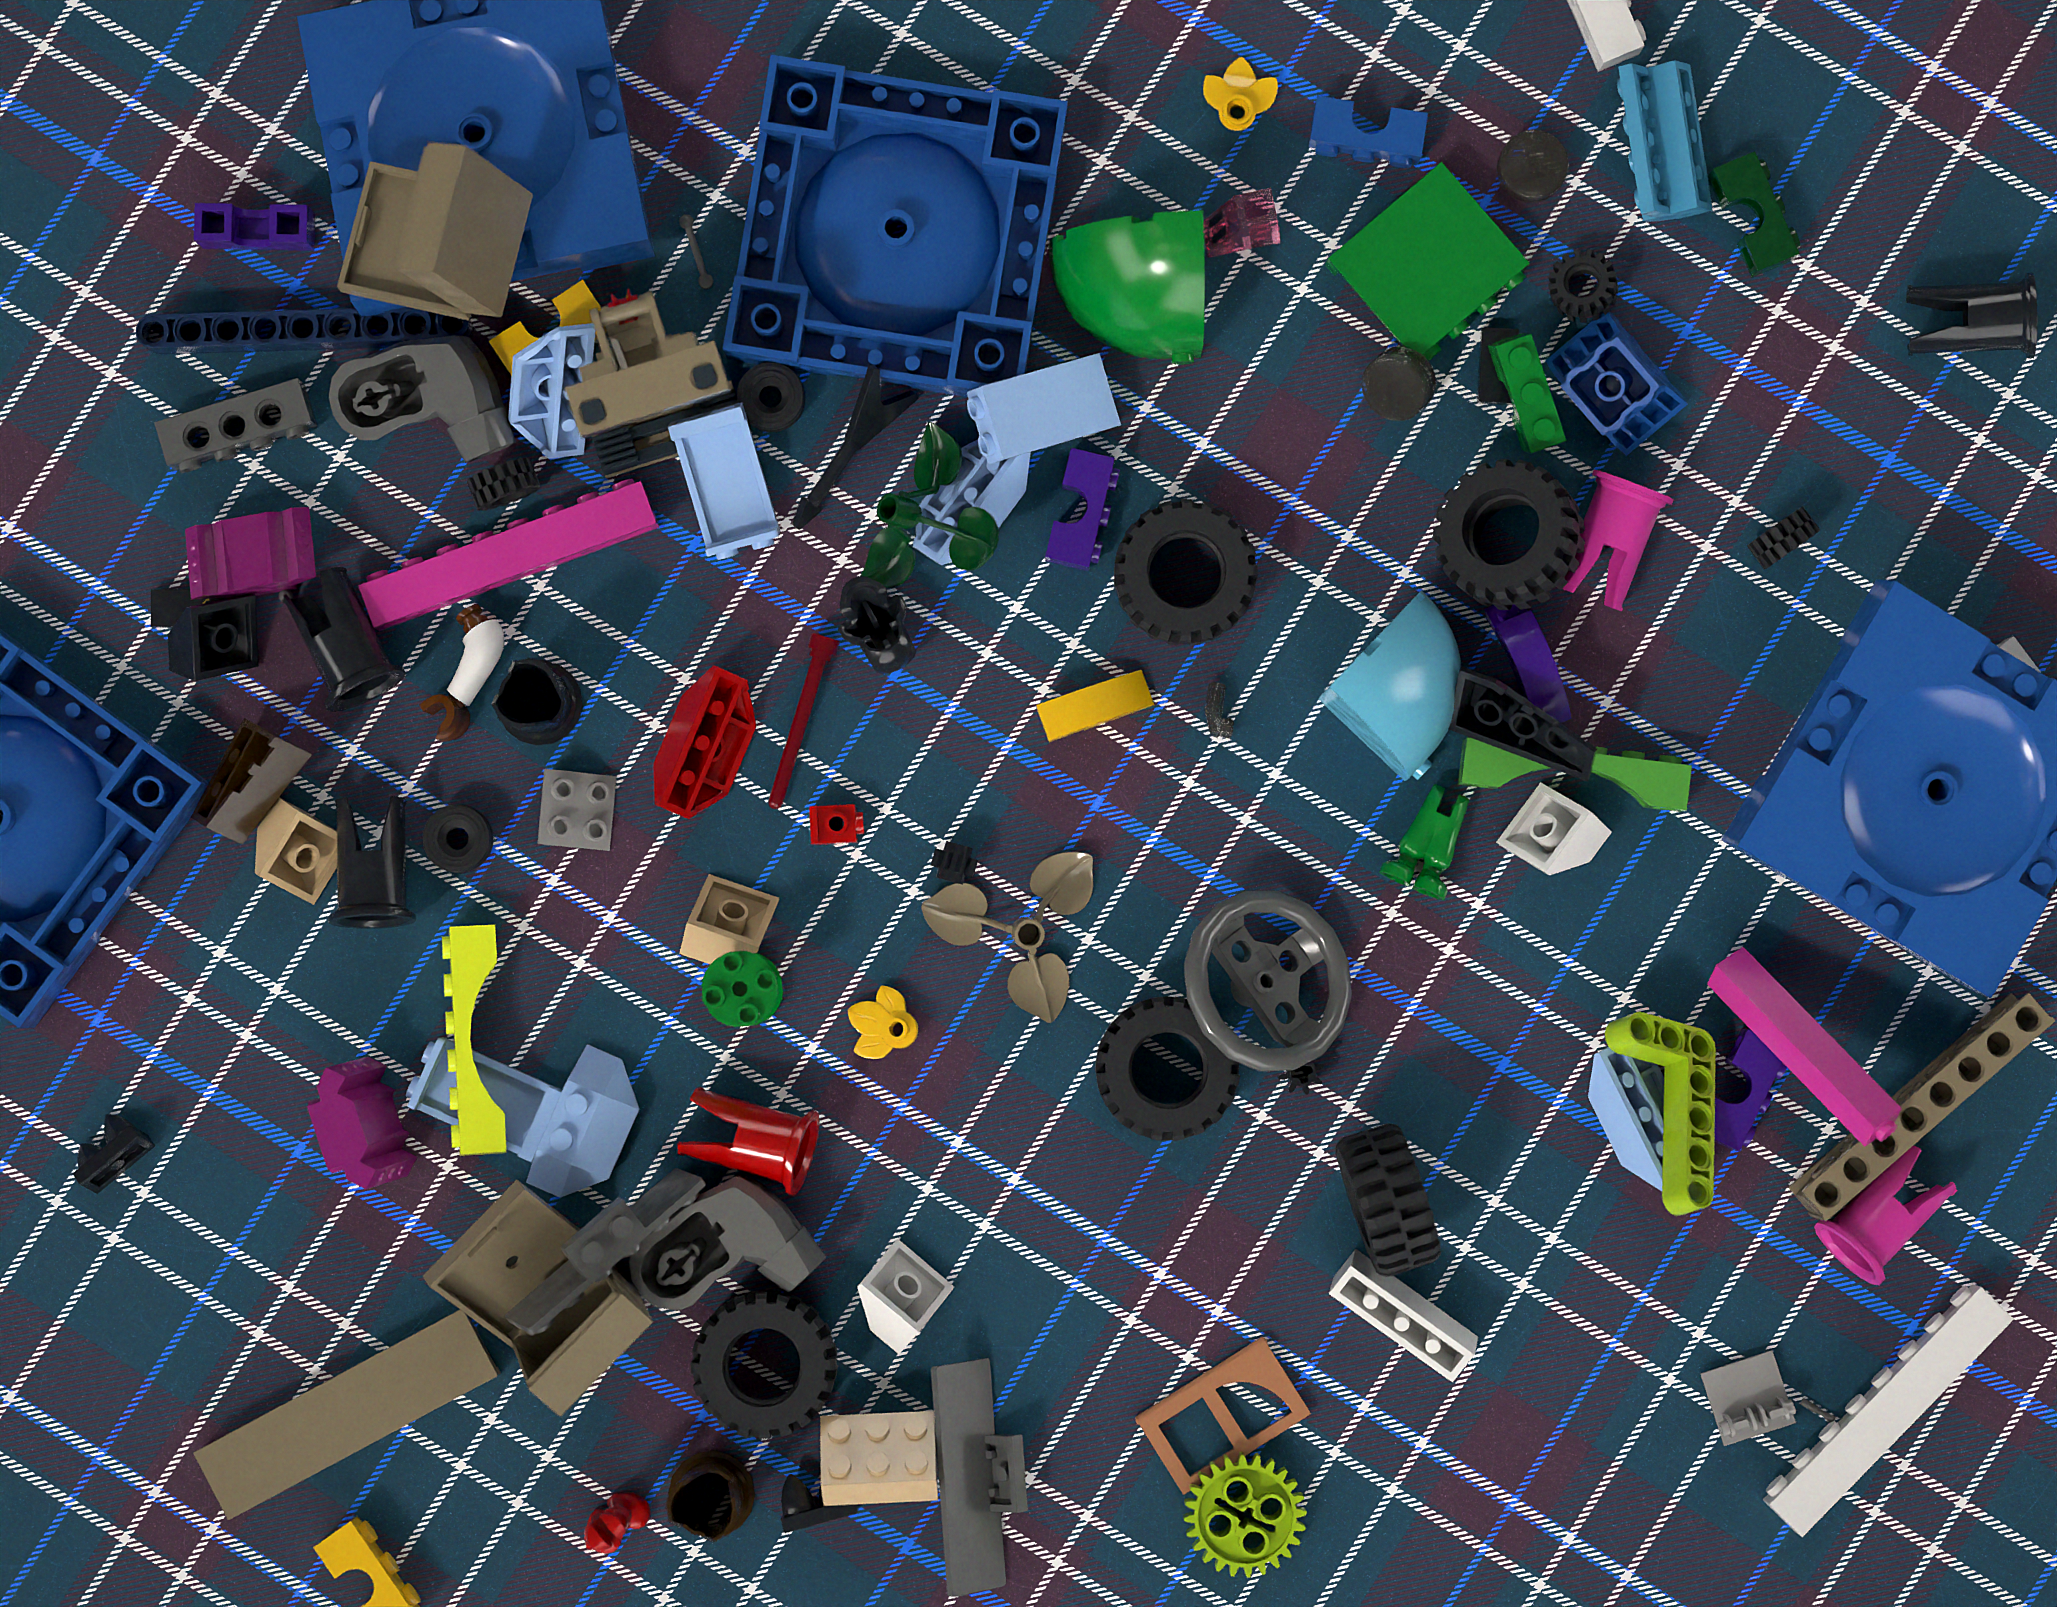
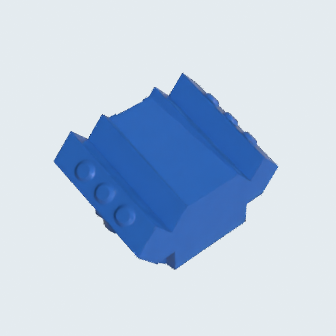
M1602 312L1599 315L1600 319L1590 322L1545 361L1555 377L1561 382L1562 385L1560 387L1601 435H1606L1620 451L1628 455L1688 405L1682 393L1670 383L1665 373L1640 348L1641 346L1637 343L1636 339L1623 328L1619 319L1611 312H1608L1606 315Z

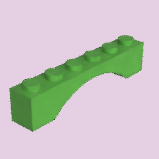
M1466 738L1462 744L1458 785L1496 789L1513 778L1532 771L1550 769V767L1476 739ZM1596 747L1597 751L1591 773L1614 782L1631 794L1643 808L1676 812L1687 810L1692 765L1682 764L1681 757L1660 755L1659 761L1644 760L1645 753L1622 751V757L1607 755V748Z

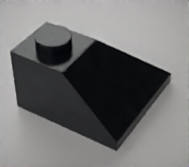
M250 593L186 607L168 634L169 671L192 681H199L259 667L255 595Z

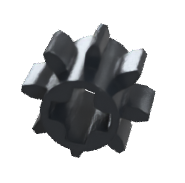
M949 841L945 842L943 850L935 848L931 866L938 868L936 878L963 885L965 876L973 878L978 863L977 859L970 858L973 848Z
M1312 1062L1303 1065L1310 1067V1072L1305 1074L1306 1081L1301 1082L1297 1077L1291 1076V1071L1293 1070L1285 1071V1073L1280 1074L1277 1078L1279 1080L1288 1079L1291 1082L1288 1086V1092L1292 1093L1298 1085L1302 1086L1304 1094L1308 1095V1085L1310 1083L1322 1084V1081L1315 1076L1316 1070L1322 1069L1324 1064L1314 1065Z

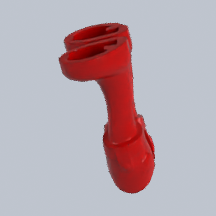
M628 1491L615 1493L607 1499V1509L597 1508L594 1510L585 1528L584 1539L586 1548L603 1554L612 1553L619 1548L622 1537L629 1528L640 1529L644 1527L651 1515L650 1506L644 1497Z

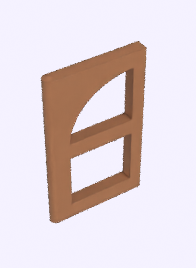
M1263 1336L1135 1417L1136 1423L1140 1425L1183 1495L1190 1491V1484H1202L1198 1475L1199 1471L1209 1476L1213 1473L1210 1463L1189 1476L1158 1425L1203 1397L1234 1447L1213 1461L1220 1468L1224 1466V1455L1227 1454L1232 1463H1235L1238 1460L1239 1452H1243L1244 1456H1246L1311 1414L1269 1348L1267 1339L1263 1338ZM1234 1382L1257 1384L1279 1396L1287 1404L1291 1412L1246 1439L1216 1389Z

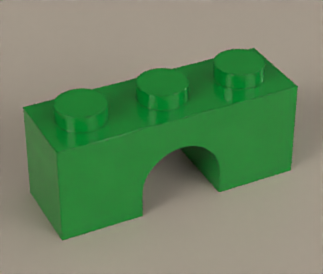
M1520 333L1487 345L1498 379L1504 383L1512 402L1514 415L1511 418L1522 451L1534 453L1565 442L1566 438L1532 334Z

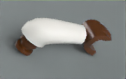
M479 604L465 608L456 617L458 623L464 625L463 631L466 635L462 642L465 645V650L456 673L447 688L449 695H433L419 704L423 712L431 715L446 708L445 720L437 730L436 740L439 741L455 740L467 731L470 724V713L465 704L470 706L493 671L503 651L505 643L504 631L496 619L489 620L486 615H481L483 610Z

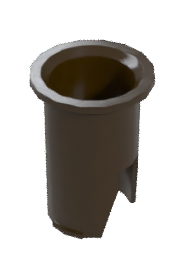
M715 1450L694 1454L683 1461L672 1476L665 1505L669 1523L679 1528L683 1527L690 1533L702 1536L705 1540L713 1543L724 1536H728L741 1527L752 1512L755 1499L753 1478L745 1465L731 1454ZM707 1471L720 1474L729 1481L728 1487L732 1512L723 1523L713 1525L700 1523L692 1518L683 1506L682 1493L689 1481L706 1474Z

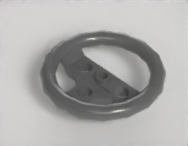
M1244 890L1215 904L1193 931L1184 962L1187 1001L1202 1033L1227 1058L1258 1071L1295 1070L1322 1056L1344 1029L1352 998L1349 960L1334 928L1309 903L1279 890ZM1249 913H1274L1297 923L1301 928L1282 939L1276 945L1258 942L1252 938L1245 928L1244 916ZM1234 943L1241 946L1244 951L1242 963L1235 960L1232 955ZM1211 951L1232 980L1231 993L1234 999L1243 1006L1251 1007L1272 1038L1288 1048H1262L1243 1040L1221 1019L1209 992L1207 966ZM1281 953L1286 954L1291 960L1292 967L1290 972L1285 971L1280 965L1279 957ZM1321 960H1324L1327 966L1329 996L1323 1018L1320 1022L1309 1018L1298 1003L1300 976ZM1277 1005L1283 1006L1287 1012L1288 1017L1285 1024L1276 1018L1275 1009Z

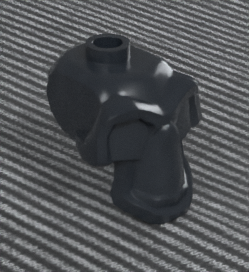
M858 576L845 583L841 592L840 611L843 616L847 617V620L838 628L842 638L853 645L860 646L876 673H892L909 664L915 657L916 649L904 625L906 603L902 595L887 597L885 586L866 576Z

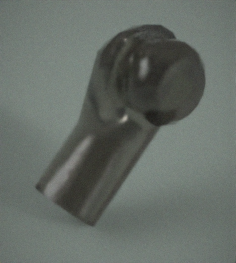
M1212 682L1208 684L1204 707L1209 732L1217 739L1218 736L1228 739L1232 737L1234 721L1231 718H1222L1227 687L1222 683Z

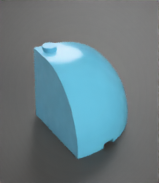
M1421 590L1318 698L1404 781L1408 780L1411 776L1418 780L1431 767L1433 763L1428 760V757L1445 737L1452 720L1454 694L1459 670L1461 669V658L1453 631L1446 618L1435 603Z

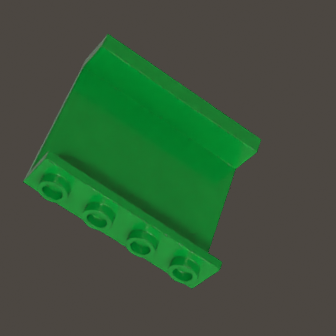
M1440 162L1332 254L1325 266L1334 276L1340 273L1411 355L1408 361L1413 366L1420 359L1426 364L1442 350L1438 344L1447 336L1454 340L1470 326L1466 320L1478 311L1482 316L1498 302L1495 295L1506 287L1510 292L1526 278L1523 272L1530 263L1447 167Z

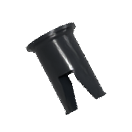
M2026 273L2025 278L2013 283L1917 287L1907 285L1906 303L1947 312L1963 311V326H1951L1910 338V344H1907L1909 356L1919 353L2021 350L2023 353H2026L2028 359L2035 357L2037 344V292L2034 273Z
M333 567L320 571L326 614L309 595L290 599L285 594L282 600L286 604L329 692L328 697L324 701V706L326 710L331 712L347 710L371 701L388 692L405 677V670L402 666L390 663L346 573L348 571L344 567Z
M527 658L513 661L508 669L509 674L502 681L499 693L495 695L491 704L498 715L497 718L502 721L510 734L519 741L536 746L554 744L568 736L578 724L583 708L581 689L574 676L561 665L545 660ZM538 673L547 676L552 680L562 700L559 712L552 721L521 723L511 713L510 698L513 688L521 679L530 674Z
M397 796L390 797L381 834V850L362 851L348 797L336 799L334 803L337 812L338 909L329 915L328 923L333 926L358 929L392 928L413 924L416 921V914L406 908L405 806L407 800Z

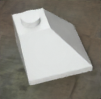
M1540 782L1496 843L1544 873L1552 875L1589 863L1612 832L1591 811Z
M897 1238L857 1288L870 1330L900 1354L928 1322L954 1289V1286Z

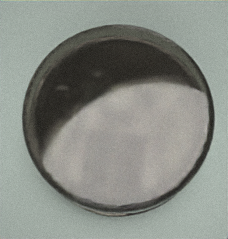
M1528 130L1518 133L1506 143L1498 158V181L1505 193L1516 201L1528 204L1543 202L1551 198L1566 179L1569 167L1567 152L1556 137L1545 131Z
M1391 347L1383 351L1366 367L1362 376V392L1368 405L1378 415L1392 421H1405L1416 416L1432 400L1436 390V377L1431 364L1422 354L1408 347Z

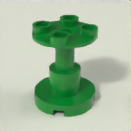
M749 951L727 952L715 959L703 976L702 1000L715 1019L729 1026L758 1025L776 1013L783 999L782 977L776 965L767 957Z

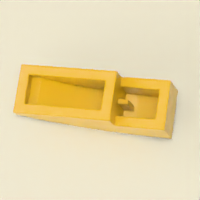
M1138 670L1036 705L1047 739L1049 742L1148 708L1153 706L1154 702L1143 672Z

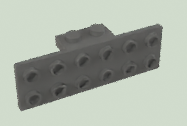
M675 1168L632 1206L629 1207L619 1197L560 1247L569 1260L506 1313L505 1318L511 1324L531 1335L548 1329L554 1323L555 1316L565 1307L568 1308L578 1303L583 1298L584 1291L590 1285L608 1277L614 1269L613 1266L620 1259L638 1251L642 1246V1240L650 1233L663 1229L671 1221L670 1216L680 1207H686L693 1203L699 1197V1191L706 1183L696 1175Z
M988 1358L933 1366L931 1368L947 1595L949 1597H958L1006 1585L1001 1512L1020 1513L1028 1511L1022 1434H995L991 1370Z

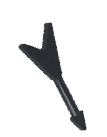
M873 364L869 365L845 434L844 443L808 497L800 499L792 523L798 530L802 529L821 512L820 504L855 452L864 447L919 398L917 393L910 390L890 399L880 401V370Z

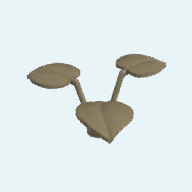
M1069 851L1049 856L1041 861L1032 872L1030 889L1035 895L1043 898V900L1040 902L1034 918L1021 917L1013 925L983 917L987 911V900L979 888L968 883H963V885L953 883L944 887L922 903L921 910L930 928L943 940L954 945L966 946L976 943L982 934V924L1011 933L1014 942L1021 948L1028 950L1030 961H1021L1011 969L1007 979L1008 993L1015 1004L1021 1009L1041 1018L1047 1023H1052L1065 1004L1069 989V974L1066 965L1056 954L1046 953L1036 959V948L1042 944L1045 937L1044 929L1040 923L1043 920V914L1048 904L1054 912L1061 915L1075 914L1087 905L1093 890V857L1087 853Z

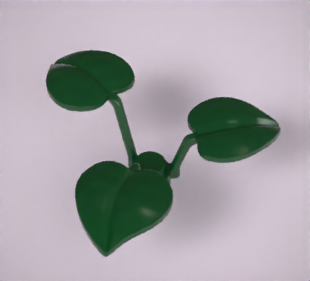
M928 422L915 461L914 480L919 490L912 492L900 491L899 495L887 493L879 500L877 505V516L881 522L888 524V527L882 529L874 538L868 552L864 570L860 576L869 577L881 583L886 589L904 583L914 569L916 552L908 545L911 541V536L904 529L914 527L919 522L955 534L950 541L949 555L952 563L962 570L973 571L983 566L994 555V550L998 545V525L988 511L978 507L966 508L961 512L958 525L955 527L922 516L920 506L915 500H912L938 493L940 485H950L956 479L961 468L962 450L959 443L935 423Z

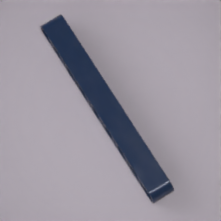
M403 307L384 311L385 313L362 317L356 308L151 314L139 320L135 333L138 341L154 354L165 355L387 348L408 340L453 335L471 338L474 327L471 320L462 319L464 322L462 329L458 333L449 334L446 332V325L451 319L456 317ZM414 320H425L426 327L422 333L418 335L409 334V326ZM377 321H388L389 326L386 333L381 336L372 335V327ZM340 322H350V332L344 337H336L334 334L336 326ZM303 323H313L314 329L312 334L307 338H298V328ZM266 324H276L274 336L266 340L261 339V329ZM229 325H238V335L232 340H224V330ZM192 326H201L200 337L192 342L186 341L187 331ZM156 327H163L164 335L162 339L155 343L149 342L151 330Z

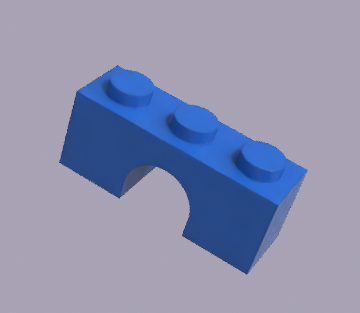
M1317 96L1308 148L1316 149V154L1328 157H1335L1338 152L1351 154L1352 159L1360 162H1374L1375 158L1389 160V165L1398 168H1410L1411 164L1418 165L1422 156L1428 113L1391 107L1386 127L1378 133L1368 134L1360 131L1353 122L1354 101Z

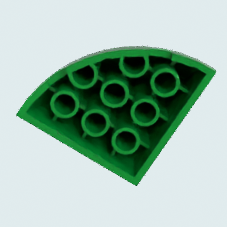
M1203 210L1153 213V217L1149 218L1147 222H1140L1139 218L1133 216L1102 220L1066 230L1065 239L1063 235H1056L1049 241L1050 269L1057 292L1071 316L1091 336L1108 347L1136 357L1172 359V364L1176 365L1194 363V358H1201L1205 310Z

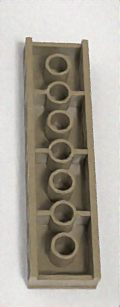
M2012 993L2008 994L1891 1097L1902 1110L1894 1122L1897 1128L1888 1138L1883 1141H1879L1876 1138L1864 1147L1850 1132L1788 1187L1789 1190L1809 1211L1810 1217L1827 1221L2056 1020L2049 1016L2029 993L2025 994L2020 1000H2017Z
M459 1310L195 1451L193 1454L227 1519L230 1520L497 1377L501 1372L494 1364L470 1316Z

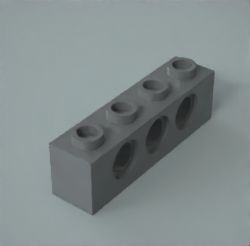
M298 378L154 422L167 466L174 470L179 469L180 473L200 469L202 467L201 462L215 458L216 462L233 459L238 456L237 451L251 447L252 451L266 449L274 445L273 440L287 436L288 440L304 437L309 434L308 429L317 427L306 386ZM280 408V421L272 426L266 425V413L270 409ZM237 419H244V432L237 437H231L229 433L231 423ZM201 430H208L210 436L208 443L204 447L196 448L194 446L195 435Z

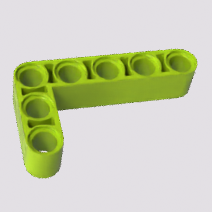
M1635 1012L1610 1022L1605 1029V1040L1612 1051L1664 1066L1662 1199L1665 1208L1671 1214L1681 1216L1708 1207L1713 1201L1716 1048L1712 1036L1701 1028L1644 1012Z

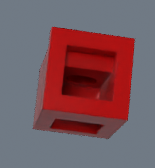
M855 804L809 806L812 845L858 843V835L864 834L863 812H856ZM834 817H841L844 821V826L839 831H834L830 828V821Z

